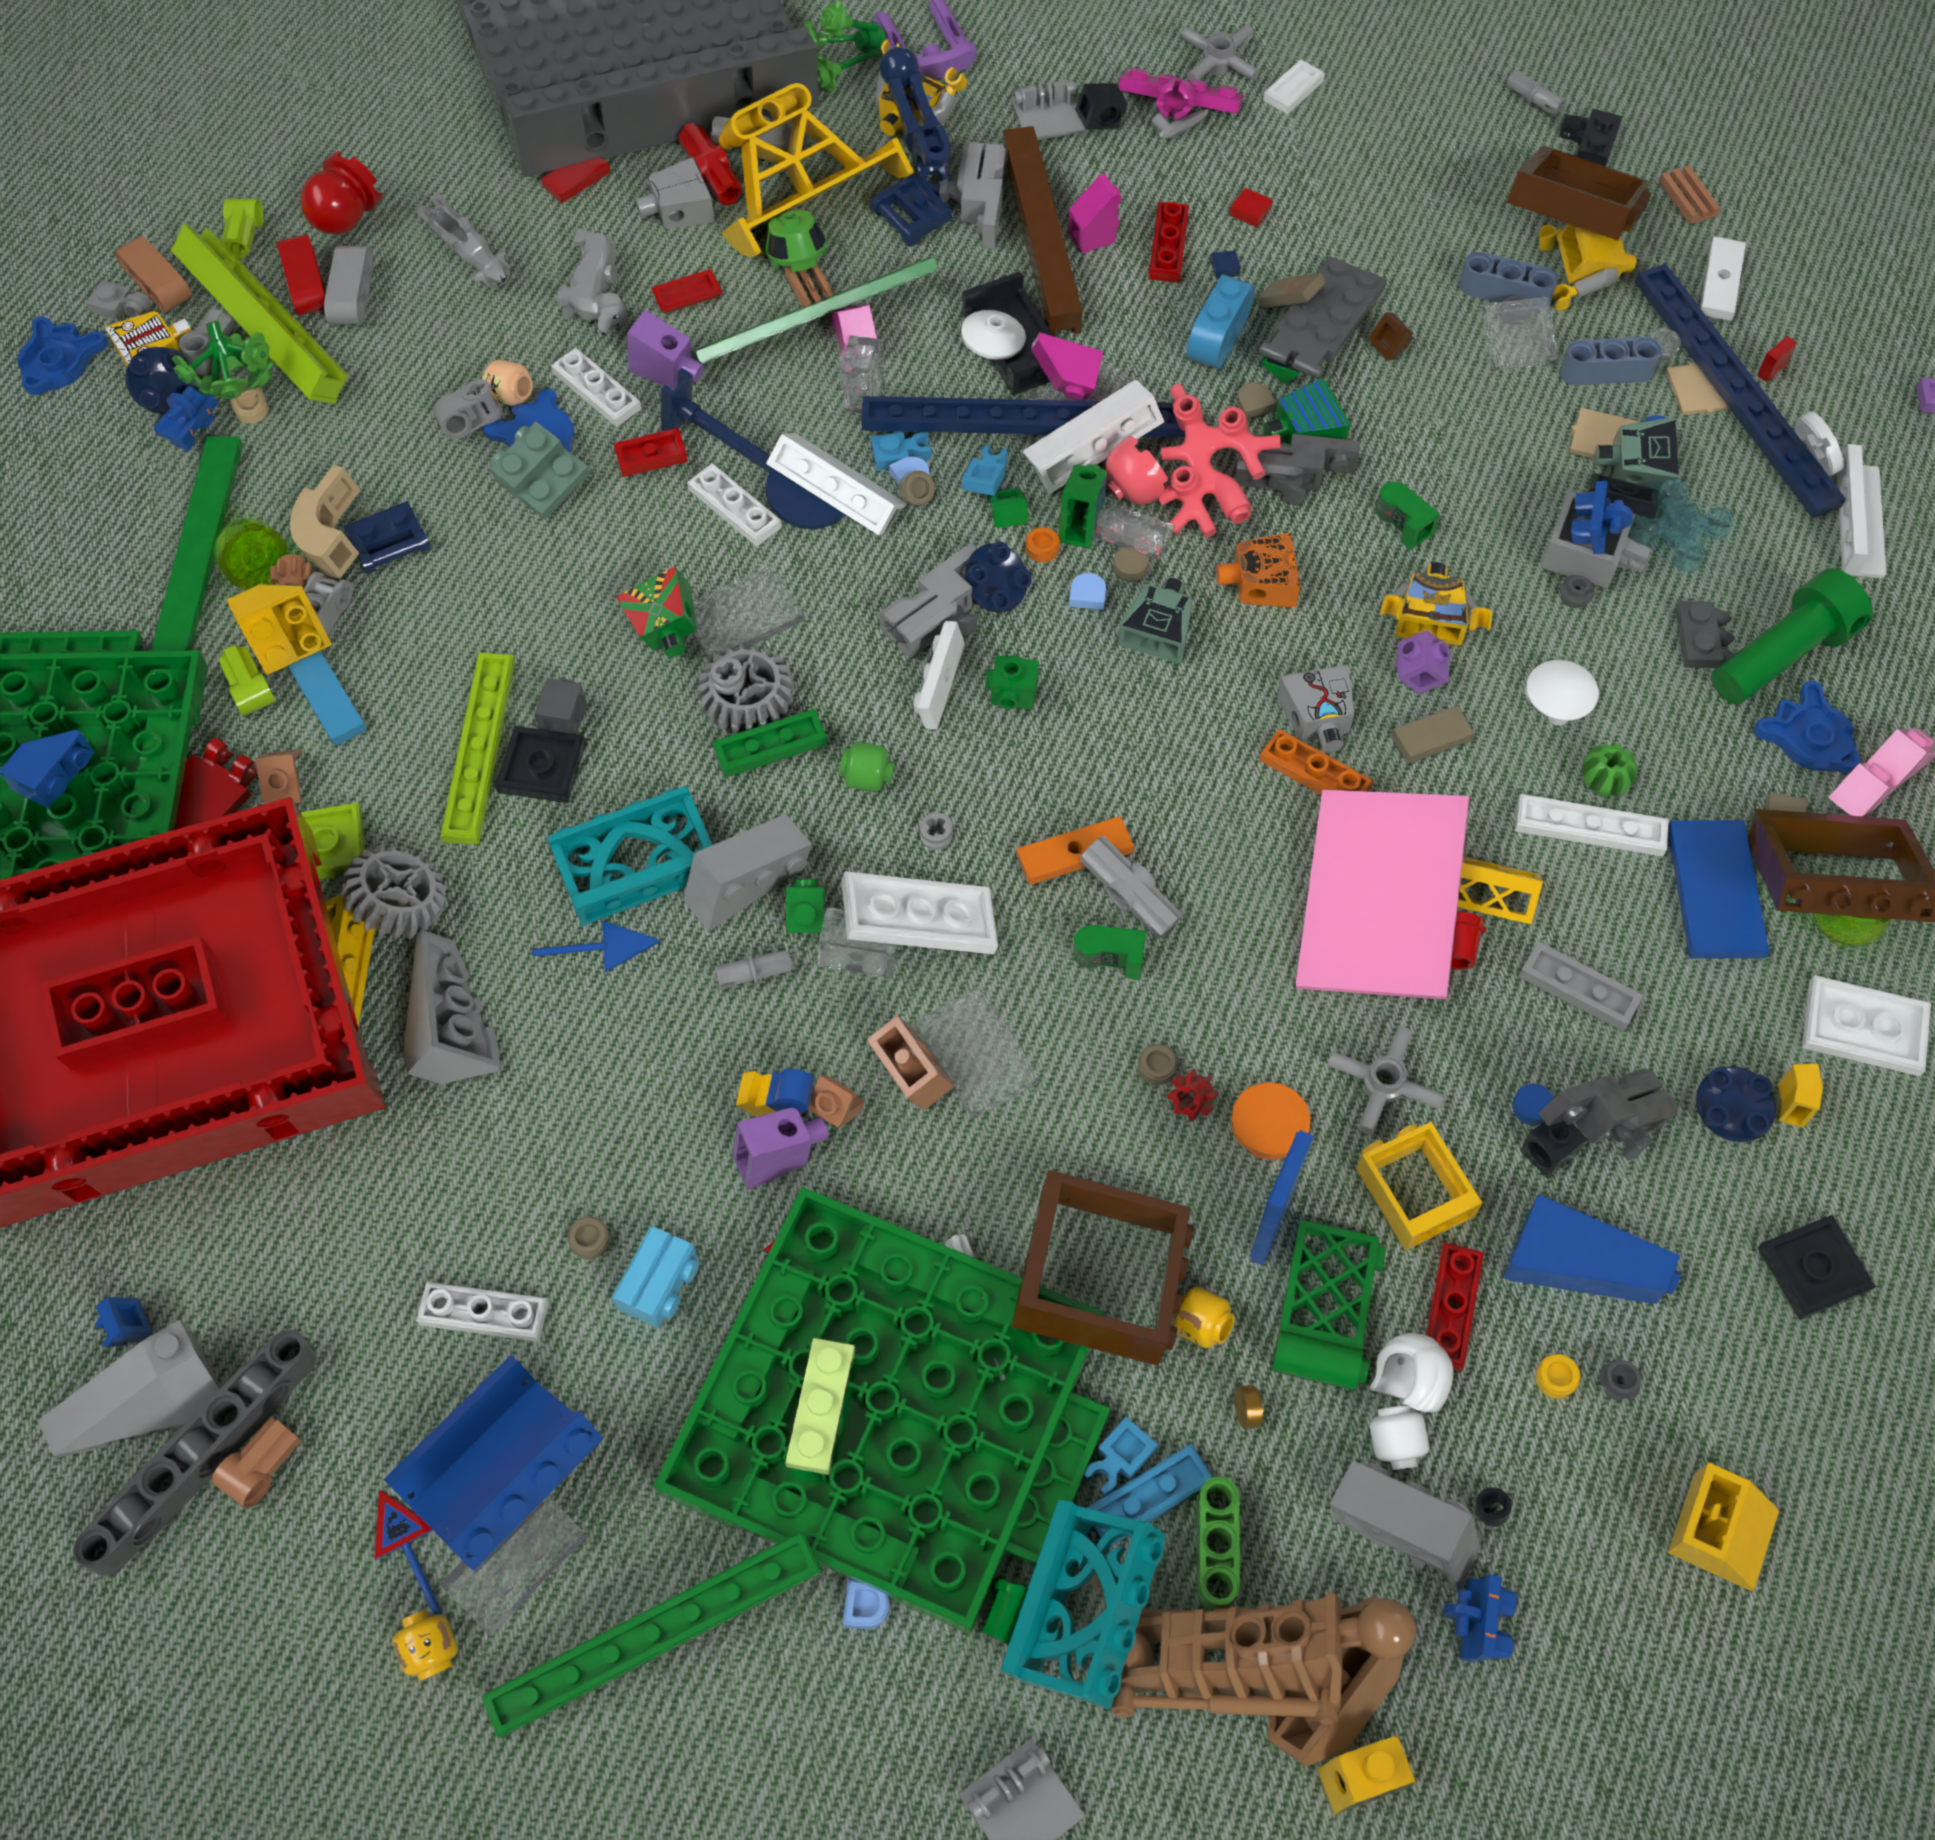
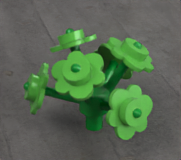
M219 321L205 324L211 338L207 342L209 349L188 365L178 355L172 358L177 365L174 371L179 380H182L187 385L191 382L194 386L199 387L201 393L207 396L212 395L223 399H234L241 396V393L246 391V387L250 389L256 386L262 387L269 382L272 376L270 369L274 365L272 359L268 360L269 345L265 343V337L262 333H255L253 338L248 337L246 341L238 333H234L230 337L223 334ZM212 356V375H206L199 379L194 370ZM220 366L223 378H219ZM241 366L248 368L252 373L249 376V380H237V378H231L229 371H235Z

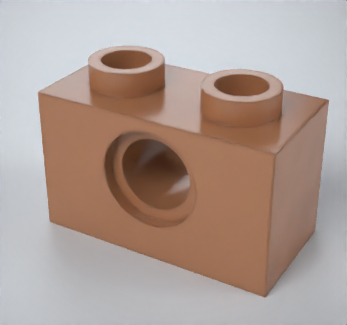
M895 1016L867 1039L907 1099L921 1109H927L954 1087L952 1081L915 1029L899 1016Z

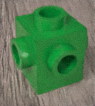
M996 655L994 669H987L985 690L991 691V705L1000 706L1005 709L1020 708L1033 710L1038 685L1039 660L1023 659L1014 655Z

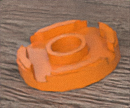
M1264 1082L1252 1085L1240 1094L1232 1109L1231 1128L1235 1140L1241 1147L1243 1145L1245 1149L1249 1150L1250 1154L1260 1159L1278 1160L1286 1158L1297 1132L1301 1130L1309 1133L1311 1116L1306 1102L1295 1090L1283 1084Z

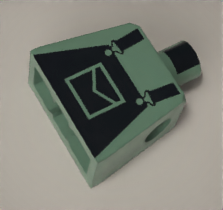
M1675 418L1633 423L1619 427L1613 439V445L1596 446L1595 464L1614 465V477L1616 479L1657 489L1662 492H1670L1679 478Z
M1168 578L1165 580L1163 588L1150 584L1144 586L1121 620L1118 645L1182 664L1193 599L1190 596L1183 595L1185 589L1183 582L1176 578Z

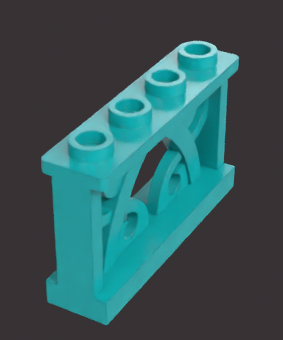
M687 786L678 789H668L659 796L645 801L630 803L626 808L609 814H599L590 821L574 827L561 828L556 833L547 837L581 927L686 888L694 853L713 845ZM683 814L687 818L686 826L681 832L673 836L672 833L677 827L676 818L670 824L663 823L662 821ZM695 832L701 849L692 852L683 841ZM626 837L644 839L659 845L650 854L647 861V869L635 872L626 865L609 862L618 846ZM590 848L589 853L585 855L578 854V856L585 863H593L592 866L578 867L569 862V855ZM663 854H665V859H670L669 861L657 864L658 859ZM619 873L625 877L612 881L615 878L614 874H606ZM572 876H590V890L579 893Z
M1059 1499L1000 1671L1023 1684L1046 1689L1109 1710L1114 1697L1120 1690L1121 1674L1128 1652L1135 1643V1630L1142 1609L1149 1599L1150 1584L1156 1565L1163 1556L1165 1534L1146 1521L1134 1520L1077 1506L1072 1502ZM1091 1526L1108 1530L1097 1545L1087 1538ZM1129 1536L1132 1539L1123 1564L1121 1563V1556L1127 1550L1126 1548L1118 1547L1113 1549L1108 1556L1105 1555L1113 1542L1121 1537ZM1077 1566L1083 1569L1077 1576L1074 1577ZM1096 1572L1103 1587L1107 1608L1089 1625L1075 1633L1073 1617L1064 1606L1068 1593L1084 1586ZM1060 1618L1063 1623V1637L1062 1630L1057 1629ZM1073 1655H1076L1077 1664L1086 1671V1661L1089 1657L1093 1656L1086 1679L1083 1682H1077L1072 1674L1071 1659ZM1059 1660L1060 1678L1042 1673L1046 1661Z

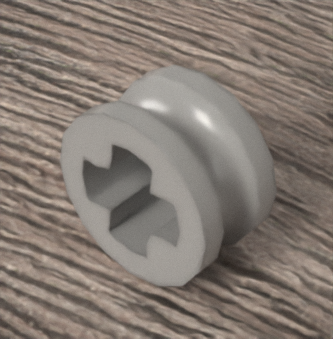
M722 658L717 660L711 667L712 683L719 693L730 695L742 689L745 677L743 667L738 660ZM728 672H732L734 674L730 675L728 677V680L722 679V677H726Z
M937 812L923 817L919 827L920 839L923 845L931 850H940L947 847L953 837V825L950 818L943 813ZM933 827L937 830L938 827L943 828V834L939 835L936 832L932 836L930 835V828Z

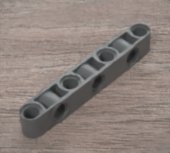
M295 1330L280 1331L252 1359L242 1365L110 1500L104 1510L78 1536L73 1547V1556L77 1563L99 1576H109L118 1572L145 1544L152 1540L212 1478L220 1463L232 1453L237 1452L283 1404L294 1388L311 1372L317 1357L316 1351L308 1341ZM300 1347V1351L294 1359L284 1361L288 1351L292 1348ZM237 1410L236 1419L231 1424L223 1426V1420L226 1415ZM173 1476L172 1485L166 1491L159 1493L162 1481L167 1477ZM107 1543V1550L104 1556L94 1561V1553L97 1548Z

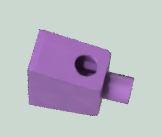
M644 310L627 332L629 372L663 386L666 385L672 389L676 388L678 371L683 368L693 375V382H698L703 374L704 364L691 358V340L655 315Z
M793 1107L738 1122L732 1157L747 1190L803 1167L808 1162L811 1145L828 1139V1131L821 1117L803 1122L798 1110Z

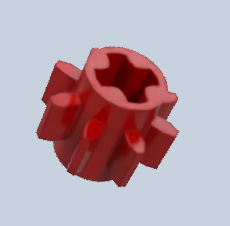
M1196 1069L1189 1071L1186 1078L1178 1074L1171 1081L1177 1089L1172 1090L1166 1095L1168 1099L1172 1100L1175 1107L1173 1113L1188 1115L1190 1121L1195 1120L1200 1112L1207 1116L1214 1109L1209 1101L1214 1100L1219 1095V1091L1213 1090L1210 1082L1212 1076L1204 1077L1197 1075ZM1191 1091L1196 1095L1195 1098L1191 1097Z

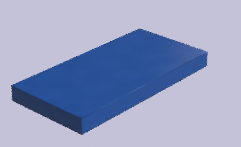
M1670 821L1668 824V837L1689 959L1766 958L1769 954V947L1745 821Z
M1300 1130L1294 1137L1267 1200L1249 1257H1251L1250 1260L1264 1265L1291 1202L1314 1137Z

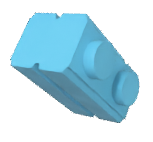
M650 1226L611 1298L616 1309L656 1328H660L665 1318L670 1320L676 1313L680 1303V1297L677 1296L684 1282L691 1283L699 1268V1261L696 1260L698 1256L694 1245L676 1236H671L669 1233L654 1226Z

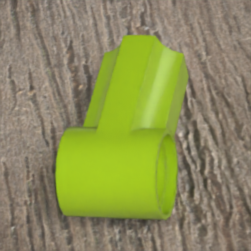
M226 198L223 202L225 226L221 241L238 259H244L246 254L251 252L256 228H261L263 225L264 213L262 203L257 198Z
M233 645L224 649L223 654L218 660L226 679L230 683L228 689L242 717L275 703L276 700L263 674L259 673L247 646L238 647Z

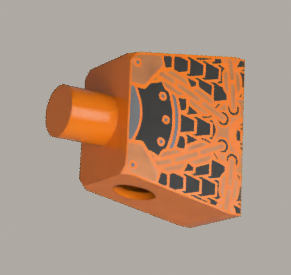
M1291 533L1240 542L1236 546L1234 563L1216 565L1217 585L1237 584L1239 601L1243 604L1296 607L1301 586Z

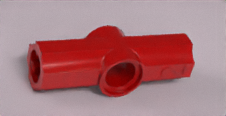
M694 122L685 125L682 132L678 134L679 144L687 156L694 159L703 181L719 203H724L726 206L736 203L739 196L743 194L742 185L730 169L728 157L721 145H714L702 126L695 125Z

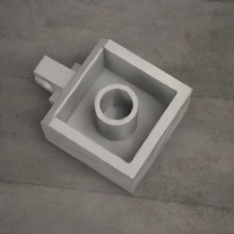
M1568 490L1541 568L1566 576H1582L1589 579L1592 584L1607 589L1616 568L1643 571L1651 548L1627 537L1631 524L1629 527L1621 529L1618 534H1612L1610 528H1608L1604 554H1594L1592 544H1573L1571 534L1572 521L1588 520L1592 516H1576V492Z

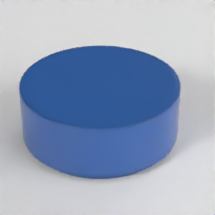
M1526 1084L1517 1091L1513 1099V1112L1520 1121L1529 1125H1539L1544 1122L1539 1112L1554 1097L1542 1085Z

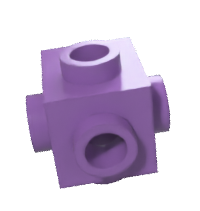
M1428 630L1398 642V659L1396 660L1398 679L1418 694L1449 682L1448 660L1450 659V650L1447 644Z

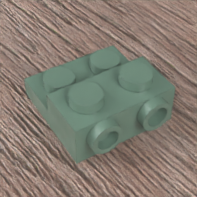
M535 421L530 427L525 425L517 431L514 437L515 443L507 451L501 449L495 453L491 460L492 466L489 469L499 485L545 520L590 474V470L586 464L563 447L561 440Z

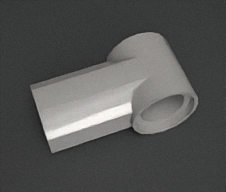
M211 308L195 331L188 332L180 338L179 347L189 364L209 349L207 342L211 338L205 324L219 321L223 334L227 336L234 329L235 325L232 318L224 314L222 310ZM212 356L194 370L197 376H205L212 373Z

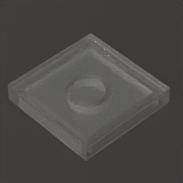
M1549 297L1483 305L1481 309L1492 371L1556 364L1559 357Z

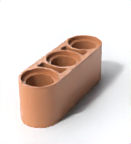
M143 235L114 250L115 257L124 271L163 313L170 311L193 297L189 286L182 276Z

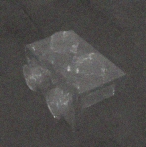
M1111 503L1108 509L1102 508L1099 512L1095 538L1159 560L1173 537L1175 525Z

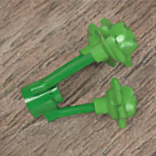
M839 0L835 3H828L827 8L822 10L820 24L823 27L824 33H817L812 23L808 20H805L804 27L807 26L817 48L818 46H826L827 43L855 42L856 48L865 53L840 64L838 62L831 64L829 59H824L822 55H817L818 87L825 89L827 93H831L833 89L837 88L836 76L841 74L842 70L869 58H878V51H882L881 46L886 40L884 30L881 26H878L877 22L866 23L852 20L850 16H846L847 9L843 7L842 1ZM851 27L860 29L855 34L842 35L843 29H850Z

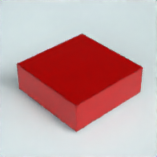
M1244 188L1230 207L1229 215L1258 227L1272 208L1273 199Z
M1788 336L1768 351L1758 371V377L1768 382L1788 364L1797 342Z

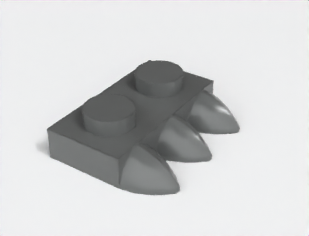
M1678 602L1675 612L1684 667L1717 668L1734 655L1733 652L1721 647L1732 643L1735 637L1728 631L1718 628L1731 621L1732 617L1729 614L1715 608L1714 602Z

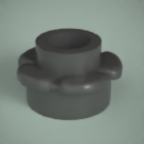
M1577 575L1568 576L1559 588L1561 600L1571 608H1581L1593 599L1595 593L1592 589L1594 586L1585 577Z
M1625 1360L1610 1361L1607 1365L1608 1367L1603 1368L1599 1375L1600 1384L1606 1388V1394L1617 1401H1621L1623 1398L1628 1400L1635 1398L1641 1390V1375L1638 1368ZM1617 1378H1622L1624 1380V1384H1619L1617 1382Z

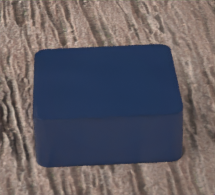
M1235 250L1211 254L1210 263L1216 279H1219L1222 274L1230 277L1240 275L1241 266Z

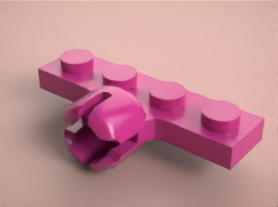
M1131 68L1130 71H1125L1120 77L1119 89L1121 91L1158 98L1156 106L1159 112L1167 119L1170 116L1174 117V120L1184 118L1194 106L1237 114L1242 107L1244 94L1237 93V89L1234 87L1219 86V89L1207 87V83L1204 81L1190 80L1188 82L1170 74H1160L1159 77L1150 76L1148 71L1140 68Z

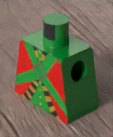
M675 566L616 596L638 635L653 651L663 648L667 657H677L685 652L686 647L682 638L694 633L697 629L690 584Z

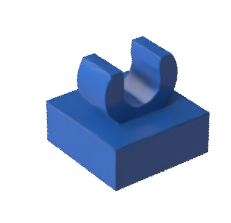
M106 1297L96 1306L100 1316L95 1323L96 1329H105L108 1336L102 1342L103 1347H120L125 1342H141L153 1333L139 1298Z

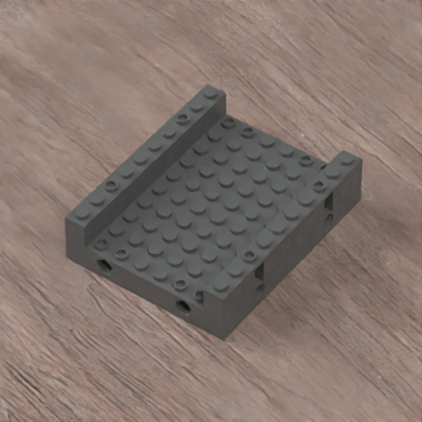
M457 0L461 20L524 177L553 171L599 157L603 159L678 141V134L682 132L684 126L693 122L695 125L702 126L706 133H711L712 122L715 116L731 118L737 111L795 83L804 85L810 91L812 98L808 109L819 107L817 46L807 26L798 29L793 28L780 0ZM762 109L763 116L772 118L768 110Z

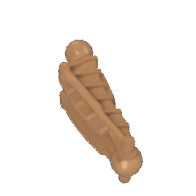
M1328 1593L1326 1598L1305 1602L1303 1599L1293 1600L1292 1605L1279 1607L1263 1604L1260 1605V1608L1214 1607L1213 1611L1204 1609H1142L1135 1630V1643L1128 1652L1121 1674V1687L1112 1702V1713L1119 1718H1128L1134 1714V1707L1209 1710L1211 1714L1316 1717L1321 1724L1332 1725L1337 1722L1338 1711L1340 1710L1342 1648L1363 1646L1369 1653L1379 1659L1393 1660L1402 1657L1414 1646L1417 1634L1415 1619L1406 1606L1397 1600L1386 1598L1370 1602L1362 1610L1359 1618L1342 1619V1599L1336 1593ZM1153 1642H1161L1159 1666H1153L1155 1662L1151 1644ZM1208 1649L1225 1650V1662H1207ZM1166 1691L1168 1697L1135 1696L1138 1693Z

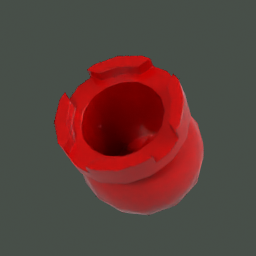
M341 151L332 153L324 161L323 170L307 178L301 189V212L309 225L323 234L341 235L348 233L357 227L364 211L373 210L383 197L382 193L377 192L374 187L377 180L370 170L353 156L349 160L341 157Z

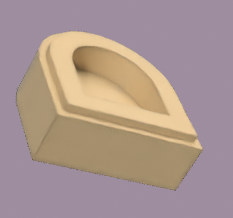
M261 386L247 390L237 398L229 399L237 419L243 423H257L268 414L269 407Z

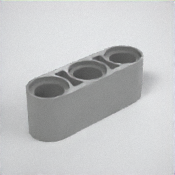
M369 246L335 247L324 301L325 317L328 324H363L374 268L373 254Z

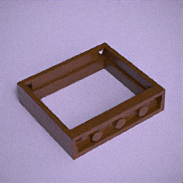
M1542 145L1518 170L1507 203L1619 241L1624 232H1631L1638 218L1640 219L1643 211L1645 212L1652 194L1647 191L1651 181Z
M1755 809L1748 834L1749 847L1777 911L1935 922V870L1907 820ZM1886 842H1893V846H1892V847L1885 846V845H1886ZM1786 851L1893 859L1904 880L1799 873L1794 871ZM1787 894L1790 895L1791 899H1797V902H1785Z
M1048 1170L1040 1194L1011 1327L1158 1366L1165 1349L1173 1350L1176 1340L1177 1327L1171 1326L1172 1316H1178L1183 1299V1292L1177 1291L1178 1282L1183 1283L1188 1268L1189 1258L1182 1257L1183 1249L1189 1248L1194 1232V1225L1188 1224L1190 1207ZM1057 1204L1171 1234L1155 1329L1037 1298Z

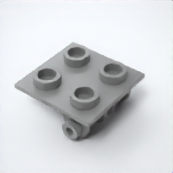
M1064 79L1063 81L1053 82V90L1050 82H1046L1045 91H1043L1041 84H1037L1036 87H1019V91H1014V97H1011V101L1021 128L1034 126L1037 140L1086 131L1075 111L1076 102L1073 94L1076 93L1074 81L1069 82L1068 79Z
M1032 1738L959 1793V1796L989 1840H1057L1086 1817L1051 1767V1761L1041 1747L1038 1748Z

